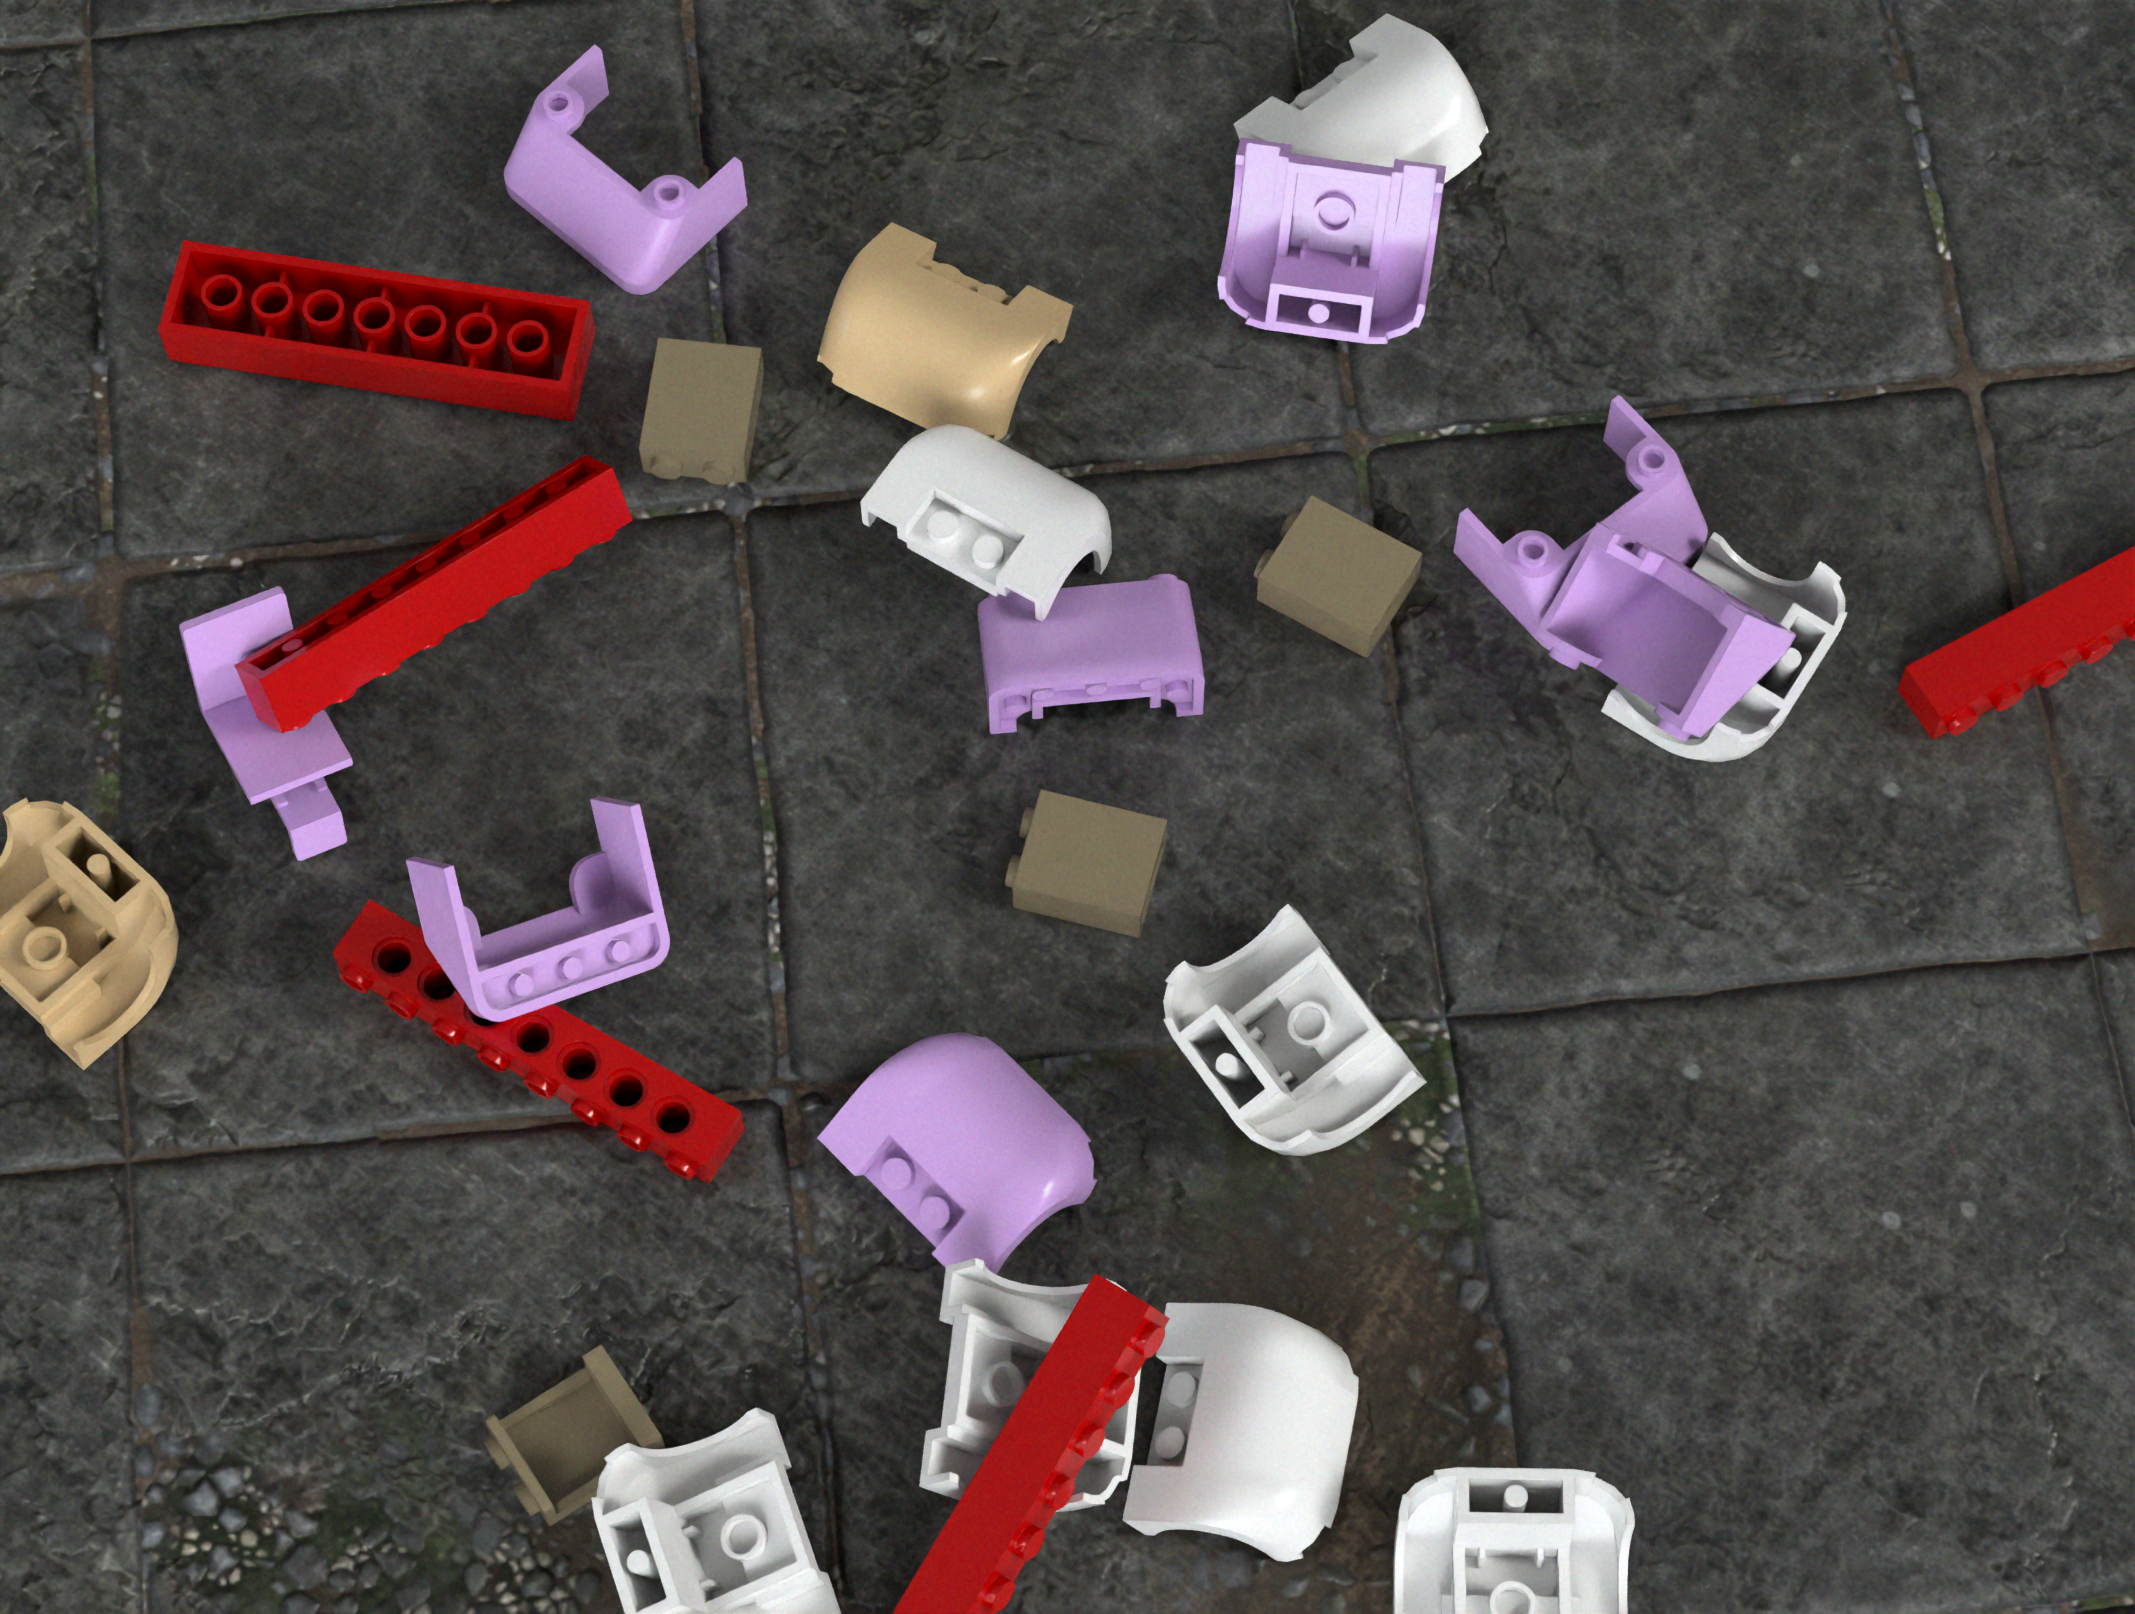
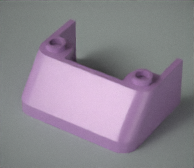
M594 44L537 96L505 166L504 180L507 192L515 202L623 290L635 295H644L658 289L748 205L743 164L738 158L733 157L700 189L681 176L664 175L654 179L640 192L570 136L581 126L585 116L609 95L602 50Z
M1618 395L1611 400L1603 441L1625 462L1626 476L1640 493L1600 523L1640 540L1686 566L1698 557L1704 549L1708 533L1706 521L1675 451ZM1466 508L1459 514L1453 552L1544 648L1550 651L1552 646L1534 634L1593 528L1564 550L1549 535L1536 530L1520 532L1502 544Z
M602 796L591 798L590 802L602 851L582 858L573 867L569 878V889L573 906L484 936L480 934L479 925L473 912L463 906L454 865L416 856L405 859L425 943L469 1009L475 1015L495 1022L506 1021L654 969L664 961L670 947V936L640 804Z

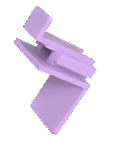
M280 586L271 588L181 623L179 629L201 713L250 804L253 805L268 798L271 799L288 830L293 853L299 861L346 843L347 835L342 813L327 787L324 776L353 765V761L326 711L323 709L313 715L311 721L304 727L282 734L257 718L234 666L294 630L286 595Z

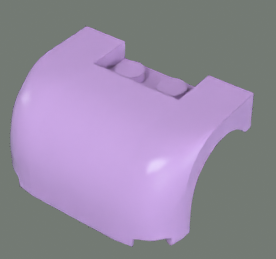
M1240 138L1235 161V179L1229 227L1218 276L1219 299H1224L1231 310L1246 319L1245 324L1264 330L1363 344H1388V339L1404 335L1414 327L1418 328L1426 307L1446 166L1395 159L1392 168L1291 154V144Z
M964 1032L932 1035L894 1054L860 1085L817 1137L854 1176L865 1175L936 1247L932 1255L945 1268L947 1265L977 1258L984 1261L987 1269L997 1275L1009 1255L1030 1232L1057 1211L1071 1205L1083 1204L1090 1196L1097 1182V1179L1093 1178L1094 1160L1088 1145L1092 1141L1080 1125L1001 1047L987 1037H979Z

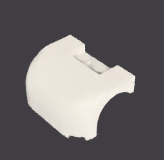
M1388 13L1349 40L1355 56L1353 59L1337 66L1332 74L1311 89L1301 92L1292 103L1287 104L1271 96L1234 123L1239 140L1240 138L1291 144V154L1392 168L1395 159L1446 166L1444 184L1467 168L1482 154L1479 145L1485 135L1489 133L1478 99L1450 52L1428 32Z
M954 424L935 426L911 438L894 456L860 502L864 525L870 527L877 516L896 526L898 538L907 543L908 549L995 597H998L999 594L1006 597L1010 590L1031 600L1035 603V619L1041 622L1048 615L1065 579L1085 555L1093 552L1094 571L1102 574L1112 554L1111 526L1108 511L1094 493L969 427Z
M1714 532L1692 570L1794 632L1796 637L1787 653L1701 738L1691 734L1687 742L1659 728L1658 724L1662 717L1654 712L1656 707L1619 683L1609 693L1601 712L1673 754L1695 760L1724 762L1740 759L1760 748L1782 725L1835 641L1847 612H1845V596L1839 584L1841 577L1826 564L1819 561L1813 573L1804 580H1783L1768 575L1747 563L1731 549L1722 536Z
M1289 904L1279 910L1272 922L1256 938L1227 958L1204 967L1190 965L1184 960L1175 967L1165 980L1168 984L1163 1000L1166 1019L1163 1020L1174 1041L1226 1112L1252 1141L1282 1155L1307 1156L1335 1148L1356 1137L1427 1082L1329 956L1328 950L1300 913Z
M977 1258L946 1266L939 1320L953 1325L945 1396L941 1427L927 1430L925 1434L919 1487L957 1500L961 1499L1088 1284L1069 1287H1043L1018 1283L992 1273L987 1269L984 1261ZM1108 1280V1281L1112 1282L1113 1284L1117 1285L1118 1287L1122 1288L1123 1290H1125L1123 1287H1121L1120 1285H1118L1116 1282L1111 1281V1280ZM1141 1368L1134 1378L1135 1388L1131 1397L1124 1406L1115 1410L1104 1429L1105 1438L1102 1446L1092 1458L1086 1459L1074 1480L1075 1489L1070 1500L1063 1508L1056 1510V1512L1074 1511L1103 1505L1105 1500L1110 1498L1118 1483L1127 1480L1132 1460Z
M1167 1303L1164 1315L1170 1319L1164 1328L1165 1337L1162 1345L1156 1353V1357L1166 1363L1167 1367L1147 1465H1133L1122 1520L1144 1535L1155 1536L1159 1532L1175 1529L1203 1531L1245 1542L1266 1553L1276 1561L1288 1562L1303 1558L1302 1551L1315 1541L1324 1526L1331 1529L1338 1508L1358 1400L1359 1378L1353 1374L1348 1356L1342 1350L1343 1348L1319 1330L1273 1310L1233 1303Z
M756 1407L747 1411L743 1417L728 1428L702 1440L667 1449H647L626 1443L616 1448L604 1458L607 1464L599 1477L596 1497H591L594 1519L625 1614H842L828 1573L822 1572L818 1568L786 1473V1470L792 1466L774 1414Z
M1455 1467L1434 1470L1433 1475L1415 1483L1402 1496L1394 1540L1393 1614H1628V1557L1631 1537L1635 1527L1634 1512L1630 1498L1625 1499L1616 1487L1595 1477V1472L1577 1469Z

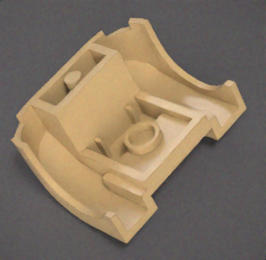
M891 222L858 253L845 273L832 304L817 361L822 362L833 373L831 382L919 426L930 429L935 426L954 424L973 428L998 441L1008 432L1019 393L1035 360L1050 341L1053 340L1060 344L1064 340L1073 305L1030 285H1027L1015 298L1007 295L1000 287L981 283L962 274L952 265L932 260L936 242Z
M26 797L3 812L7 824V841L0 856V986L44 1027L46 1035L81 1069L85 1070L132 1029L158 1000L175 966L179 940L178 929L169 897L158 882L86 815L66 801H64L63 805L50 801L28 802Z

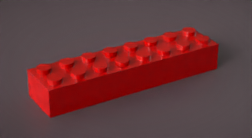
M183 240L158 328L170 361L573 422L596 333L591 304L588 300Z

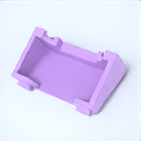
M1599 522L1593 528L1534 634L1552 646L1548 655L1558 662L1574 670H1577L1580 663L1591 666L1656 707L1654 712L1662 717L1658 727L1687 742L1691 734L1701 738L1787 653L1796 637V634L1671 556Z
M1158 574L1143 581L1060 588L1043 622L1035 619V603L1010 590L1006 597L1001 594L995 597L989 593L987 598L978 605V623L990 734L1017 732L1016 720L1019 716L1032 710V719L1043 718V707L1149 697L1150 708L1161 707V699L1174 703L1176 717L1203 714L1205 678L1190 589L1187 583L1178 580L1172 574Z

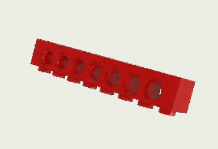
M370 899L333 950V955L341 972L339 977L354 990L366 994L370 989L386 998L385 1004L399 1016L407 1020H412L414 1016L421 1018L431 1024L432 1032L446 1043L456 1047L461 1042L478 1051L477 1057L491 1069L504 1073L508 1068L523 1077L525 1086L538 1096L550 1100L555 1095L570 1104V1111L585 1123L596 1127L601 1122L617 1131V1138L632 1150L644 1153L648 1149L664 1158V1165L683 1179L692 1180L695 1176L710 1184L745 1131L742 1113L737 1108L554 1004L506 1021L497 1022L491 1026H480L476 1024L479 1016L469 1009L457 990L450 997L443 1000L431 998L430 996L436 988L444 985L454 987V985L427 947L422 929ZM398 959L410 961L408 967L402 972L394 974L385 972L386 967L392 961ZM543 1038L549 1041L547 1046L539 1052L528 1053L522 1050L523 1045L530 1039ZM588 1064L595 1067L594 1072L585 1079L576 1080L568 1076L569 1072L577 1065ZM625 1091H636L642 1094L640 1100L632 1106L625 1107L614 1103L617 1096ZM674 1117L684 1118L689 1121L687 1127L679 1133H667L661 1129L667 1120Z

